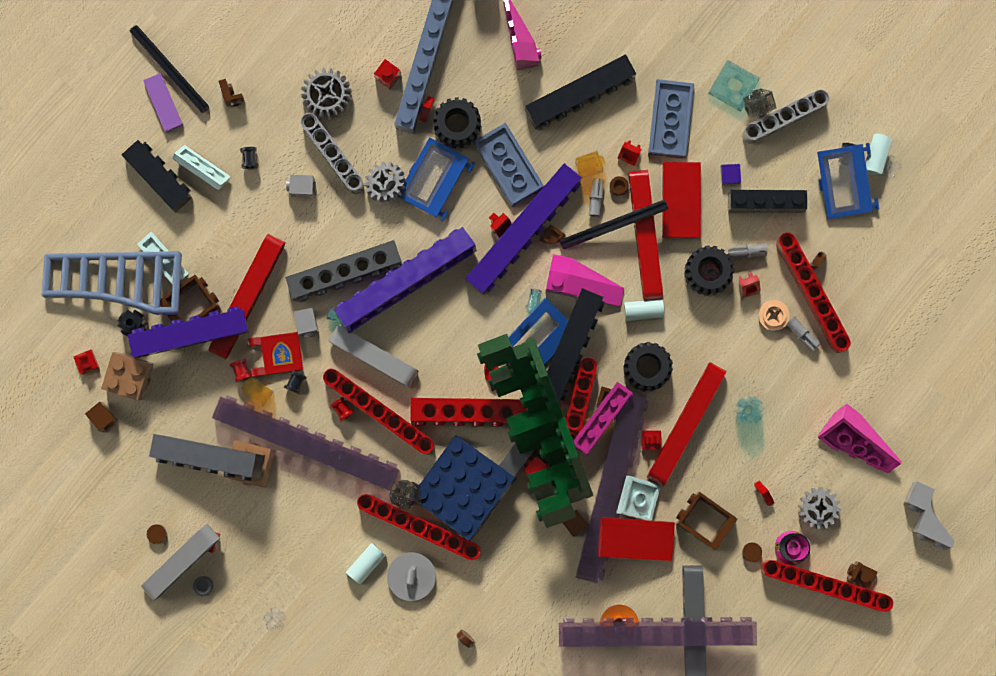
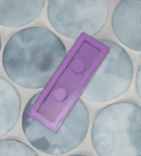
M159 73L143 80L164 131L167 133L183 126L162 74Z

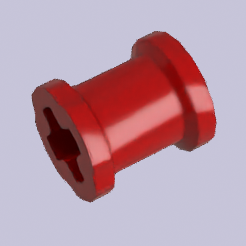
M240 359L229 364L235 373L236 383L252 377L246 367V359Z
M344 397L339 398L329 407L339 416L340 422H343L354 413V410H350L344 402Z

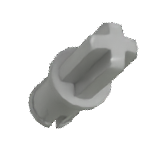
M594 178L592 181L591 196H589V216L600 217L601 202L604 200V197H602L603 179Z
M746 244V246L730 247L728 254L731 256V259L744 257L750 259V257L767 256V252H765L767 246L766 244L751 246Z
M795 316L787 323L786 326L798 336L797 339H801L811 350H815L820 345V342L808 331L809 328L806 329Z

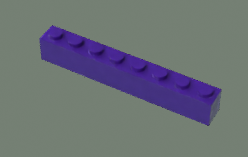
M564 163L468 274L465 281L482 295L485 292L489 294L496 286L494 282L497 278L502 279L508 272L506 268L509 264L514 265L520 258L518 254L521 250L524 249L526 251L532 244L531 239L533 236L541 234L545 228L543 226L547 220L551 222L557 215V212H555L559 206L564 207L569 201V194L571 192L575 193L581 187L582 177Z
M463 227L453 230L448 237L443 240H437L432 247L420 251L412 260H406L398 269L389 271L385 277L379 281H373L365 290L356 292L348 301L339 303L334 309L337 318L348 333L353 332L477 252L474 241Z

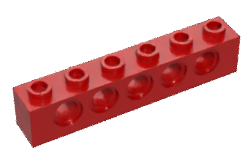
M411 398L410 421L415 422L414 425L426 426V422H434V426H445V422H453V426H465V423H472V426L482 427L484 423H492V427H503V423H508L507 418H504L501 414L503 409L510 408L513 415L526 411L527 408L523 409L520 399ZM447 407H452L455 410L453 417L448 418L444 415V410ZM467 407L474 410V415L471 418H466L463 415V411ZM426 408H435V415L427 417L425 415ZM485 408L493 410L494 414L491 418H485L482 415Z

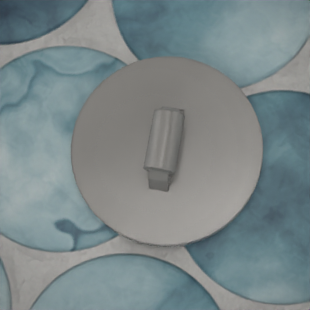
M415 552L404 553L395 558L389 566L387 581L391 591L397 597L406 601H417L427 596L433 589L436 580L435 569L431 561L424 555Z

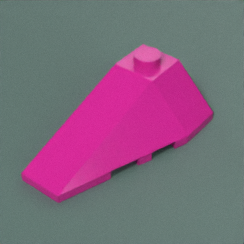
M503 0L516 70L539 66V60L542 59L540 48H536L534 39L512 1Z
M553 254L545 292L578 298L581 289L584 288L604 296L602 301H605V304L620 307L623 287L573 258Z
M845 404L836 411L818 434V438L831 449L836 451L840 449L849 453V457L854 459L858 457L865 460L866 464L883 472L889 473L902 463L864 417L848 404Z

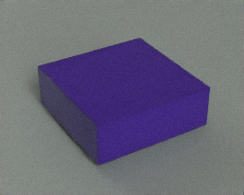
M740 164L720 166L722 185L741 184Z

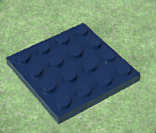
M455 435L411 495V498L471 542L517 478Z

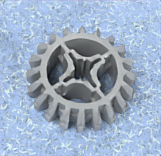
M322 68V73L320 74L318 70H315L316 76L309 74L310 81L304 80V84L307 86L301 87V90L305 92L301 94V98L305 99L302 103L304 106H307L308 112L313 110L312 114L315 116L320 112L319 117L321 119L324 118V114H327V118L331 119V113L338 117L337 111L339 110L341 113H344L345 111L342 106L349 107V103L346 101L352 100V97L347 95L352 93V89L347 88L350 86V82L345 81V75L340 77V71H336L333 74L332 68L329 69L328 73H326L325 68ZM323 80H330L325 85L317 84ZM336 83H338L342 89L341 97H338L337 94L333 92L335 89L334 85ZM312 90L319 94L317 104L312 101ZM329 90L330 95L326 94L324 97L322 92H327ZM327 102L336 103L330 107H322L325 106Z

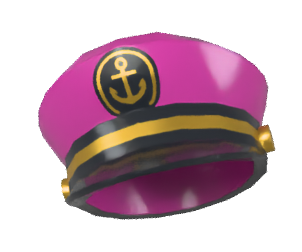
M796 531L782 533L775 543L777 557L788 565L800 564L805 561L811 549L808 539Z

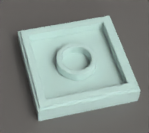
M626 475L617 513L639 520H652L661 485Z

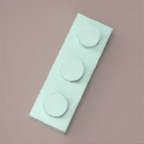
M185 145L173 155V160L217 190H220L229 182L231 176Z
M152 232L137 244L143 252L168 251ZM163 259L162 273L172 283L174 259ZM182 265L180 283L190 275Z

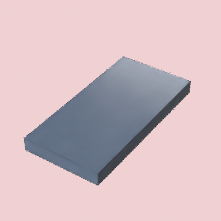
M656 80L648 154L686 159L694 83Z
M506 123L473 141L512 207L544 187Z

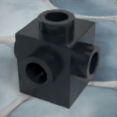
M134 309L133 313L129 310L126 313L123 312L118 319L119 324L117 326L122 329L121 333L128 337V334H132V330L143 328L145 331L148 322L143 319L145 315ZM131 320H133V321H134L133 325H132V326H128L129 323L131 322Z

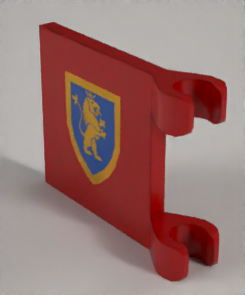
M298 332L247 339L248 347L261 345L264 367L251 369L252 377L291 372V370H303Z

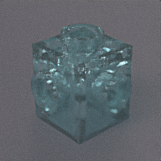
M748 396L746 399L742 397L735 405L738 407L735 410L738 414L736 417L744 424L746 422L748 424L752 422L757 423L763 416L761 412L765 408L761 406L762 402L755 396L753 398ZM746 407H749L751 409L750 414H747L745 412Z

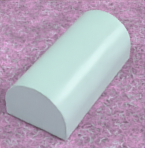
M881 134L873 135L870 145L871 154L867 155L865 161L867 174L882 175L892 138Z
M662 299L624 303L626 322L664 318Z
M371 543L346 573L361 585L386 555Z

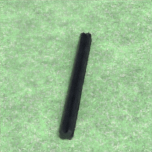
M134 25L129 31L201 113L208 110L209 105L139 26Z
M661 200L560 240L561 247L568 249L668 210L667 202Z

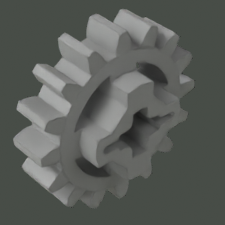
M382 162L380 167L375 164L374 171L369 169L371 175L365 176L369 181L364 183L368 188L366 192L371 195L370 197L373 200L377 199L379 203H382L383 200L389 203L390 198L395 201L397 194L402 195L400 189L406 188L402 184L406 182L403 176L404 172L400 170L398 165H393L392 162H389L388 165Z
M819 487L818 492L815 488H811V494L806 491V498H800L803 505H798L803 510L799 515L805 516L802 521H809V527L816 524V529H820L821 525L824 528H828L827 523L834 525L833 518L839 519L836 512L841 511L840 508H837L840 501L834 500L837 495H830V489L823 492V487ZM816 496L815 501L811 504H808L809 500L812 497ZM825 497L829 499L831 505H828V503L825 501ZM819 504L824 508L820 512L815 508ZM808 511L812 512V514L814 515V519L810 517ZM830 512V516L826 520H823L824 515Z

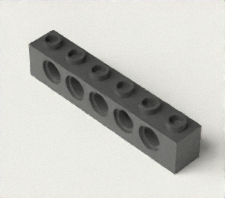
M392 240L287 276L285 279L292 299L303 302L309 299L308 296L326 294L328 289L334 288V290L344 288L346 283L352 282L355 284L363 281V277L370 275L372 278L381 275V271L387 269L389 271L396 270L402 264L395 241ZM383 255L386 257V262L381 265L377 264L376 258ZM360 262H367L368 267L366 270L360 271L358 264ZM343 268L350 269V273L346 277L340 276V270ZM330 274L332 276L331 281L323 283V275ZM307 280L313 281L311 289H304V283Z

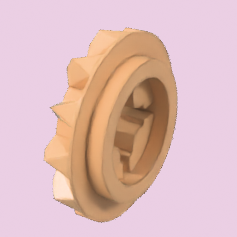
M771 300L762 305L758 318L761 325L767 328V330L777 331L787 325L790 315L784 303ZM780 310L779 315H777L778 321L775 319L767 320L771 315L770 311L775 313Z

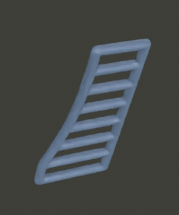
M179 251L46 254L44 256L41 295L43 298L104 300L127 305L155 315H176L179 312L182 254ZM155 259L152 306L142 303L144 260ZM163 259H174L171 307H160ZM92 260H99L97 292L87 291L88 263ZM107 260H118L116 295L105 293ZM126 260H136L134 300L123 297ZM52 261H62L60 290H50ZM70 261H81L79 291L68 290Z

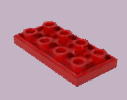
M663 162L662 200L667 202L668 210L662 212V238L700 239L701 162Z
M601 517L597 556L672 561L675 522Z

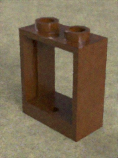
M193 275L180 285V295L197 284L211 304L210 307L198 315H201V318L209 316L208 313L220 308L217 304L219 299L213 292H208L206 289L208 284L203 277L198 278L196 275ZM172 291L161 298V307H171ZM178 314L167 315L171 321L181 319Z
M701 492L693 493L687 500L688 507L685 510L681 509L676 516V519H678L676 524L716 551L738 518ZM699 500L726 518L711 541L684 523Z

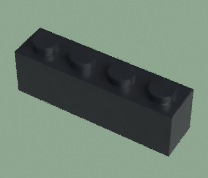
M137 140L121 155L176 213L192 198L188 194L191 190L184 183L180 185L176 181L178 176L171 169L167 171L163 167L166 163L158 155L154 157L150 153L153 149L146 142L142 144Z
M730 190L728 193V212L804 213L807 210V190Z

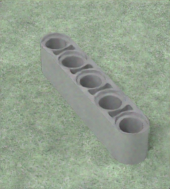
M817 90L750 123L743 131L742 137L744 141L749 144L756 143L822 110L829 101V94L825 90ZM815 97H822L824 102L822 104L817 103ZM798 105H804L807 108V112H801L798 109ZM787 113L790 116V120H784L781 114ZM770 121L773 124V129L766 128L764 122ZM748 130H754L757 136L750 137L747 133Z
M312 113L303 115L301 125L306 134L348 191L353 194L360 193L363 190L364 183L358 172L318 118ZM308 120L315 121L312 127H306L305 124ZM319 135L326 136V140L324 142L316 141ZM330 150L337 151L335 157L330 158L327 156ZM341 165L348 166V170L345 173L339 172L338 169ZM358 180L360 184L358 187L352 188L350 187V182Z
M337 325L328 341L410 388L419 372L417 369L352 332L348 333L340 325Z
M208 524L204 525L150 576L141 587L155 601L220 540V537Z

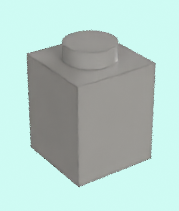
M290 175V180H287L286 190L289 191L291 197L314 198L315 178L312 175Z
M309 308L294 312L298 335L304 338L314 337V333L319 332L314 309Z

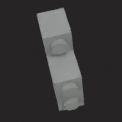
M918 481L912 482L904 503L909 505L908 509L919 513V510H921L912 532L916 533L917 538L927 542L929 539L935 542L934 546L940 549L953 548V538L932 511L931 499L935 489Z

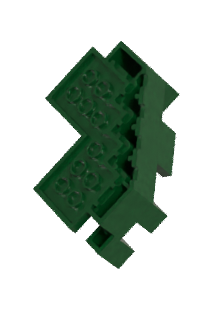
M504 334L478 344L480 352L477 353L480 364H485L487 371L506 364L503 367L489 371L491 380H488L492 391L496 390L498 397L521 389L523 397L520 398L523 409L528 408V410L507 418L511 430L507 433L511 443H516L520 454L542 447L539 450L543 461H548L550 467L529 474L530 483L527 486L530 494H535L538 501L539 510L536 513L539 521H544L546 528L576 518L572 503L594 495L534 337L526 340L527 342L512 347L508 334Z

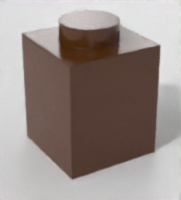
M100 401L85 413L99 432L111 431L116 426L114 423L118 421L109 408Z

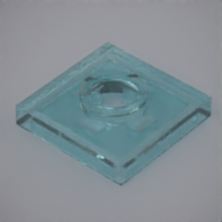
M727 60L708 93L741 112L760 78ZM731 78L742 82L740 90L733 91L729 88L728 82Z

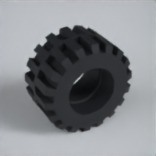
M455 97V100L449 98L446 103L442 102L440 108L436 109V114L433 117L436 136H438L440 142H444V145L447 147L450 145L454 149L460 147L461 149L464 148V145H471V142L477 139V135L480 134L481 117L477 107H474L471 101L467 102L465 98L459 100V97ZM461 114L468 119L469 124L462 132H452L446 126L447 119L451 115Z
M707 245L704 248H698L691 254L685 264L684 276L687 278L686 282L691 285L692 290L695 289L700 295H716L722 292L733 279L735 269L733 268V260H730L731 256L724 253V249H718V246L710 247V245ZM710 260L718 265L720 269L718 279L707 281L700 276L698 267L702 261Z
M640 343L630 350L624 360V376L635 389H640L644 392L659 389L671 377L670 375L673 371L671 355L665 351L663 346L660 347L657 343ZM651 356L657 360L659 371L656 376L645 378L638 373L637 362L641 357Z

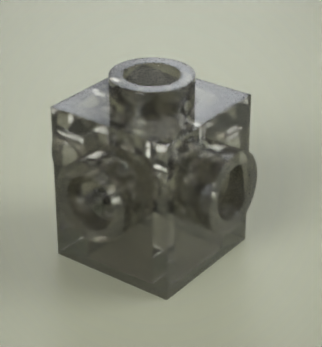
M761 88L753 90L749 93L750 95L743 98L744 108L749 116L762 118L777 108L773 93L770 90Z
M408 480L398 481V484L391 485L390 500L399 509H410L411 506L421 505L420 485Z

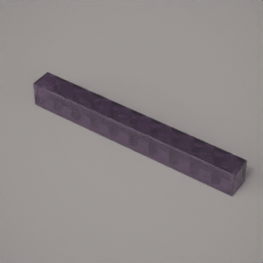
M631 391L633 393L616 417L575 578L599 583V580L603 581L605 569L602 567L604 561L608 562L609 557L597 556L600 518H619L620 516L617 513L628 467L632 468L635 458L631 456L633 448L637 449L639 438L636 436L638 430H642L644 419H641L642 413L647 411L649 401L646 400L647 395Z
M227 395L226 398L220 397L212 416L213 419L392 491L400 469H397L398 464L388 460L386 464L380 462V457L371 453L368 456L361 454L362 450L351 446L350 449L343 447L344 442L334 438L332 442L326 440V435L317 431L315 434L307 432L309 429L300 424L297 427L289 425L290 420L282 417L279 420L272 418L273 414L263 409L261 413L254 410L255 406L248 403L240 405L236 403L238 399Z
M663 617L661 621H653V618H641V621H634L633 618H622V621L614 622V618H602V622H594V618H583V622H575V618H563V622H559V647L757 646V621H752V617H740V621H732V617H720V621H712V617H700L701 621H693V617H681V621H673L672 617Z

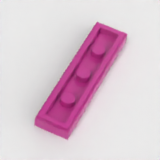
M616 382L573 440L577 449L585 455L589 454L633 393Z

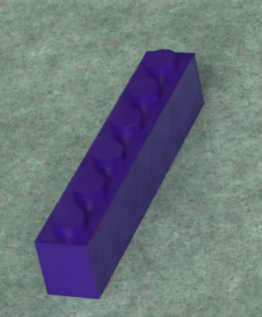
M237 306L228 308V312L221 314L220 311L208 313L209 316L201 318V315L189 317L190 321L182 322V319L171 321V325L168 326L157 324L151 326V329L146 331L143 328L132 330V334H128L132 357L136 359L249 333L245 312Z

